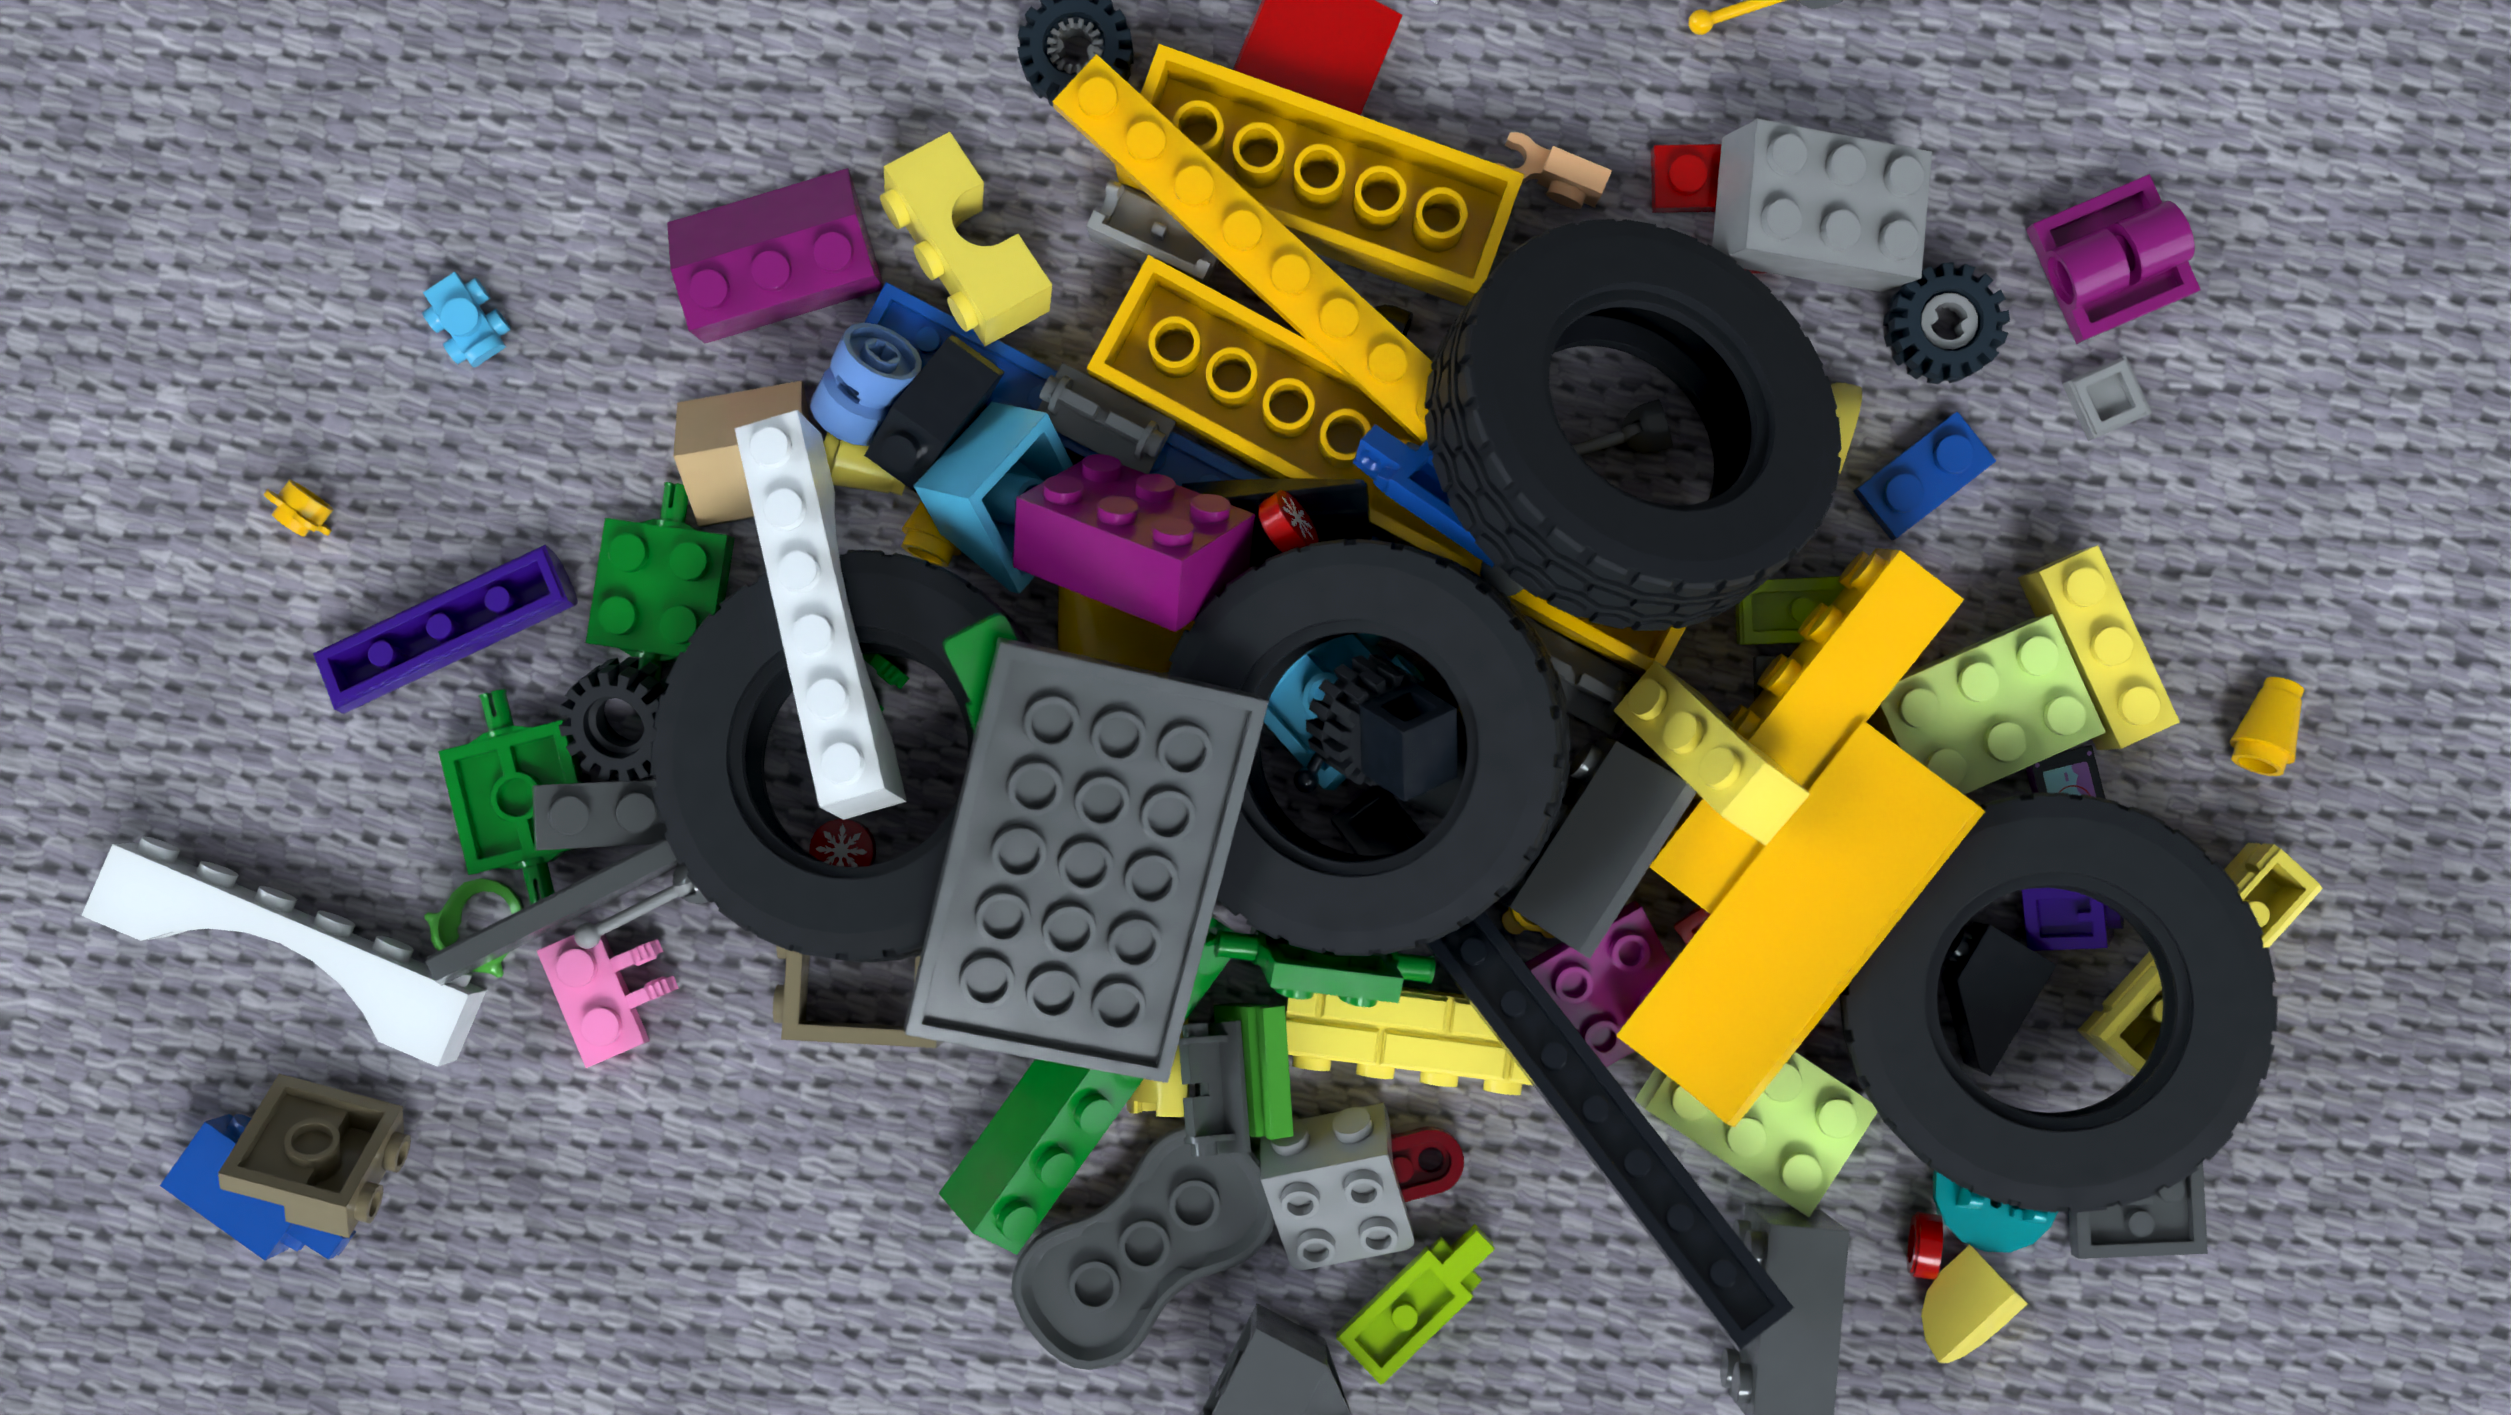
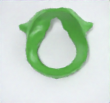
M479 878L464 882L452 893L440 912H428L424 915L425 920L430 926L433 946L439 951L457 941L463 907L473 895L483 891L494 892L503 897L508 903L511 914L523 909L521 900L512 888L497 880ZM508 953L471 972L489 973L497 978L502 977L504 972L501 962Z

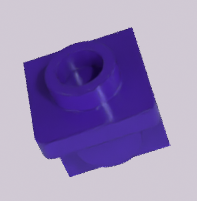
M2054 888L2022 890L2027 947L2033 951L2108 948L2114 936V929L2124 928L2123 917L2091 897L2077 892Z

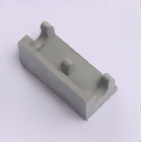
M1110 179L1105 188L1107 194L1100 211L1093 210L1086 225L1090 240L1141 264L1150 255L1208 286L1219 263V259L1151 197Z

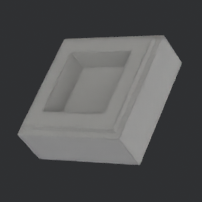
M2126 356L2062 384L2088 441L2152 413Z

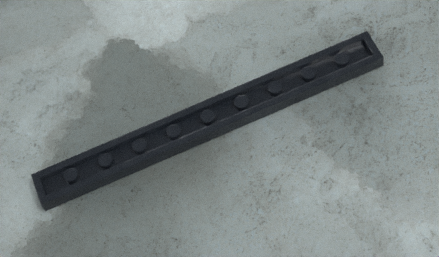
M1377 785L1331 818L1333 827L1356 855L1377 856L1407 850L1426 838L1393 794L1379 788ZM1485 912L1461 928L1424 944L1737 1351L1742 1350L1795 1309Z

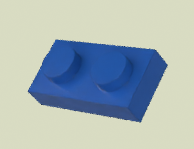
M1957 411L1859 485L1853 492L1892 541L1994 464L1996 459Z

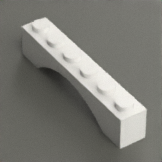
M798 410L735 428L819 807L844 820L907 802L893 740L880 710L865 666L847 600L836 538L835 490L822 434Z
M143 836L139 843L112 844L81 916L140 941L165 938L190 930L218 929L246 932L278 942L312 960L336 980L363 1012L378 1042L437 1067L458 1059L487 991L469 983L472 977L471 972L441 986L435 982L426 964L411 958L414 949L403 942L385 936H377L374 942L353 934L355 923L344 917L325 911H318L316 917L294 909L297 899L285 892L266 886H259L257 892L235 884L239 875L226 867L206 861H201L198 867L177 859L180 849L167 842Z

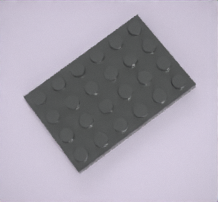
M998 637L904 1023L905 1035L1168 1083L1269 702L1266 697L1256 693Z

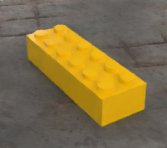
M1158 44L1141 91V95L1312 252L1462 306H1466L1486 281L1525 174L1162 44ZM1115 165L1119 183L1145 192Z
M1875 548L1870 556L1864 551L1860 552L1841 574L1838 582L1845 586V588L1829 607L1823 602L1820 603L1800 626L1798 633L1805 639L1789 658L1783 654L1778 655L1763 672L1757 684L1764 690L1747 709L1741 704L1728 716V719L1735 724L1733 729L1772 758L1807 791L1863 720L1865 722L1868 721L1964 601L1961 596L1901 550ZM1696 793L1649 867L1711 914L1765 845L1719 815Z

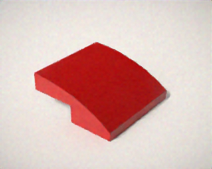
M1262 0L1233 70L1361 115L1403 15L1376 0Z

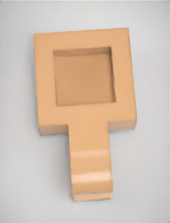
M1510 132L1505 146L1520 152L1524 158V164L1519 168H1509L1504 164L1497 163L1503 167L1525 174L1521 184L1530 179H1537V184L1548 188L1546 195L1551 200L1573 209H1581L1583 203L1595 207L1612 172L1608 168L1555 146L1551 150L1541 147L1529 136L1519 132Z

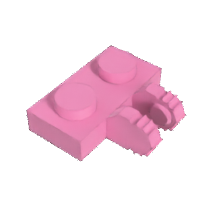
M605 934L601 936L599 943L595 947L589 949L580 947L575 942L574 935L537 950L585 1068L650 1041L636 1007L675 991L679 987L674 976L668 978L662 976L646 983L644 988L630 993L621 970L633 965L640 966L656 959L657 955L663 952L658 939L642 944L615 957Z

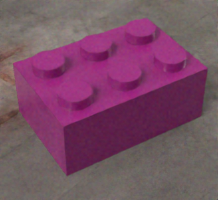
M1093 454L1086 456L1082 461L1055 476L1047 478L1041 484L1016 497L1013 567L1177 632L1192 622L1198 612L1215 594L1221 595L1226 589L1227 583L1250 568L1255 514L1230 505V502L1222 496L1200 494L1176 485L1175 481L1168 476L1146 474L1122 465L1121 461L1116 457L1106 454Z

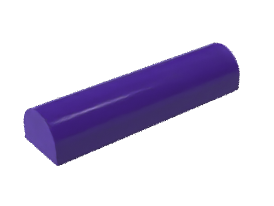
M543 545L313 653L334 710L345 714L578 604L577 595L557 555L549 547Z

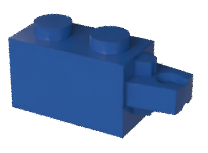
M231 1114L205 1121L160 1184L166 1191L263 1260L274 1257L289 1248L298 1252L304 1245L326 1259H332L342 1253L356 1233L353 1230L351 1236L346 1238L289 1223L285 1220L283 1205L220 1189L218 1172L251 1120L250 1117L242 1114H235L234 1117Z

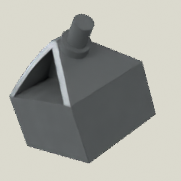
M1256 1303L1200 1415H1352L1325 1338Z

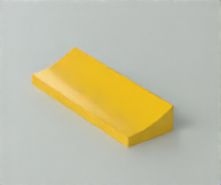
M1864 720L1809 788L1808 792L1810 795L1770 842L1762 848L1616 1035L1695 1097L1723 1122L1733 1127H1736L1985 812L1979 805L1933 773Z

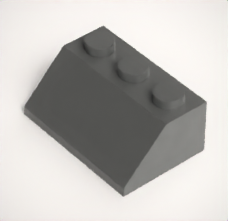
M1600 736L1595 745L1591 742L1587 743L1574 759L1569 770V775L1573 777V780L1566 789L1565 797L1562 798L1561 811L1548 841L1545 842L1540 851L1541 853L1523 877L1499 899L1588 959L1591 958L1697 793L1684 779L1618 741Z

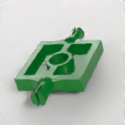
M664 482L659 519L632 522L605 518L585 642L592 645L619 648L630 656L639 658V670L649 662L659 666L654 676L659 681H661L663 662L676 661L680 651L685 653L691 644L688 639L709 614L714 616L721 609L720 603L726 598L735 540L734 537L729 535L702 532L686 524L689 499L684 485L672 482Z
M500 689L479 695L489 732L481 734L468 744L441 750L438 753L468 875H476L500 868L522 869L530 899L529 904L531 905L555 893L548 863L554 861L567 851L579 849L535 851L532 786L584 783L578 754L576 753L571 756L566 748L574 740L573 735L561 736L559 725L566 720H559L535 727L514 725L506 694L507 690Z
M1252 926L1250 934L1218 929L1214 942L1215 957L1251 960L1253 964L1260 965L1270 988H1274L1277 993L1293 999H1310L1314 993L1338 996L1343 1002L1359 1007H1373L1377 1004V1001L1399 1003L1404 979L1430 984L1435 974V958L1431 955L1423 956L1393 952L1384 955L1383 953H1372L1370 956L1335 955V952L1327 950L1324 953H1319L1289 945V941L1282 937L1276 940Z

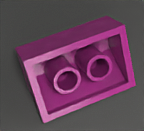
M848 168L667 222L670 269L689 332L704 344L881 291L884 286Z

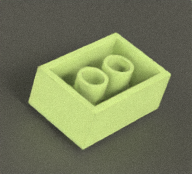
M2053 614L2031 618L1905 673L1869 718L1870 724L1874 729L1964 795L2106 733Z
M1796 1052L1793 1053L1736 1127L1723 1122L1657 1067H1655L1635 1098V1101L1644 1109L1807 1217L1811 1216L1878 1113L1872 1102Z

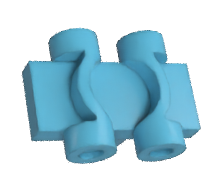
M453 272L423 292L431 307L423 311L422 314L436 333L444 329L450 333L452 338L444 342L443 346L456 364H460L467 359L470 365L476 368L506 348L500 337L510 331L511 327L497 309L485 315L480 305L491 298L476 277L465 284L459 274Z

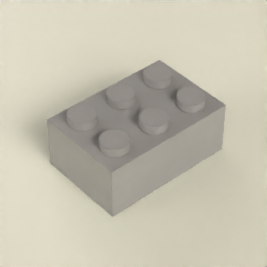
M1756 119L1722 137L1712 247L1737 261L1736 264L1743 269L1877 292H1884L1919 280L1922 277L1932 151Z

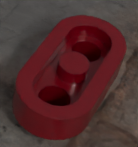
M1426 1126L1391 1135L1393 1166L1404 1202L1445 1192L1458 1182L1464 1168V1156L1457 1140L1448 1131L1439 1127ZM1428 1147L1437 1148L1442 1153L1440 1165L1431 1170L1424 1169L1418 1162L1420 1153Z

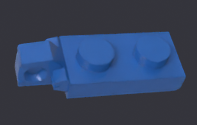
M1375 424L1360 440L1353 464L1374 480L1373 483L1382 492H1385V495L1493 568L1495 564L1475 544L1476 540L1470 532L1465 531L1448 502L1450 500L1447 493L1442 490L1432 463L1433 452L1428 448V441L1426 440L1421 446L1412 442L1404 444Z

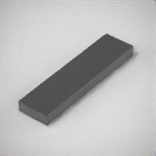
M663 838L427 956L428 960L425 963L435 982L443 986L673 870L679 863L668 841H665Z

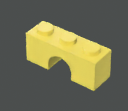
M948 132L884 166L885 193L880 195V201L891 223L897 229L906 227L916 242L913 250L919 265L930 280L939 277L951 295L947 297V302L959 326L965 332L973 329L985 347L1049 312L1052 283L1019 234L992 246L972 244L958 234L956 228L963 221L983 211L984 182L951 132Z
M2098 545L2073 552L2018 577L2035 617L2053 614L2106 732L2092 739L2097 750L2122 749L2180 723Z
M1656 660L1613 710L1719 815L1765 846L1810 795L1772 758L1733 729L1735 724L1705 696Z

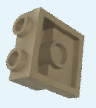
M278 1074L219 1170L220 1189L283 1205L286 1222L349 1238L358 1221L369 1224L374 1220L383 1197V1186L379 1183L386 1170L399 1172L407 1159L411 1137L404 1134L403 1106Z

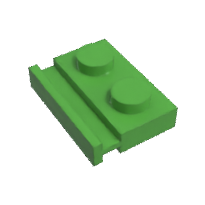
M1251 1003L1214 1005L1215 1023L1241 1021L1250 1137L1266 1136V1139L1270 1140L1293 1137L1285 1006Z

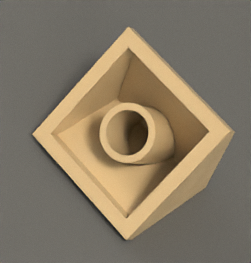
M803 381L677 402L673 457L699 527L754 518L735 428L794 410H798L810 422Z

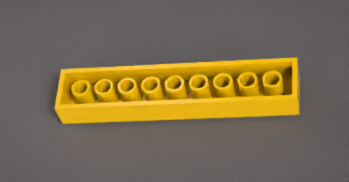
M1150 255L1147 256L1087 366L1090 377L1176 421L1175 426L1271 478L1364 480L1368 485L1371 532L1392 543L1409 545L1453 560L1480 576L1482 561L1389 498L1385 495V492H1382L1373 483L1374 480L1353 464L1360 440L1375 424L1404 444L1412 442L1421 446L1420 443L1306 339ZM1526 589L1507 597L1523 614L1640 677L1644 675L1655 660L1664 667L1666 666L1686 627L1675 629L1673 626L1669 627L1666 631H1634L1632 627L1619 629L1589 622L1588 618H1577L1547 604V600L1542 599L1540 596L1535 597Z

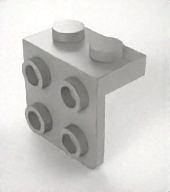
M1385 1103L1364 1107H1351L1339 1112L1293 1120V1137L1273 1140L1266 1139V1136L1260 1137V1180L1288 1261L1294 1269L1307 1270L1405 1251L1413 1246L1414 1231L1393 1166L1390 1120Z

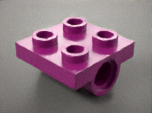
M2150 174L2033 223L2026 228L2076 344L2189 297L2201 290L2188 262L2195 253L2194 237L2189 222L2175 203L2161 201Z
M1636 901L1622 908L1590 959L1564 942H1561L1525 962L1526 966L1606 1068L1635 1052L1634 1049L1616 1035L1672 965L1643 908Z

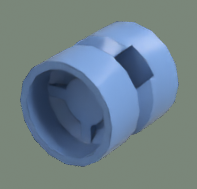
M871 323L851 325L844 331L831 358L830 367L824 372L811 398L810 409L814 419L824 430L840 440L853 445L870 446L893 404L921 371L922 361L917 350L907 339L881 325Z

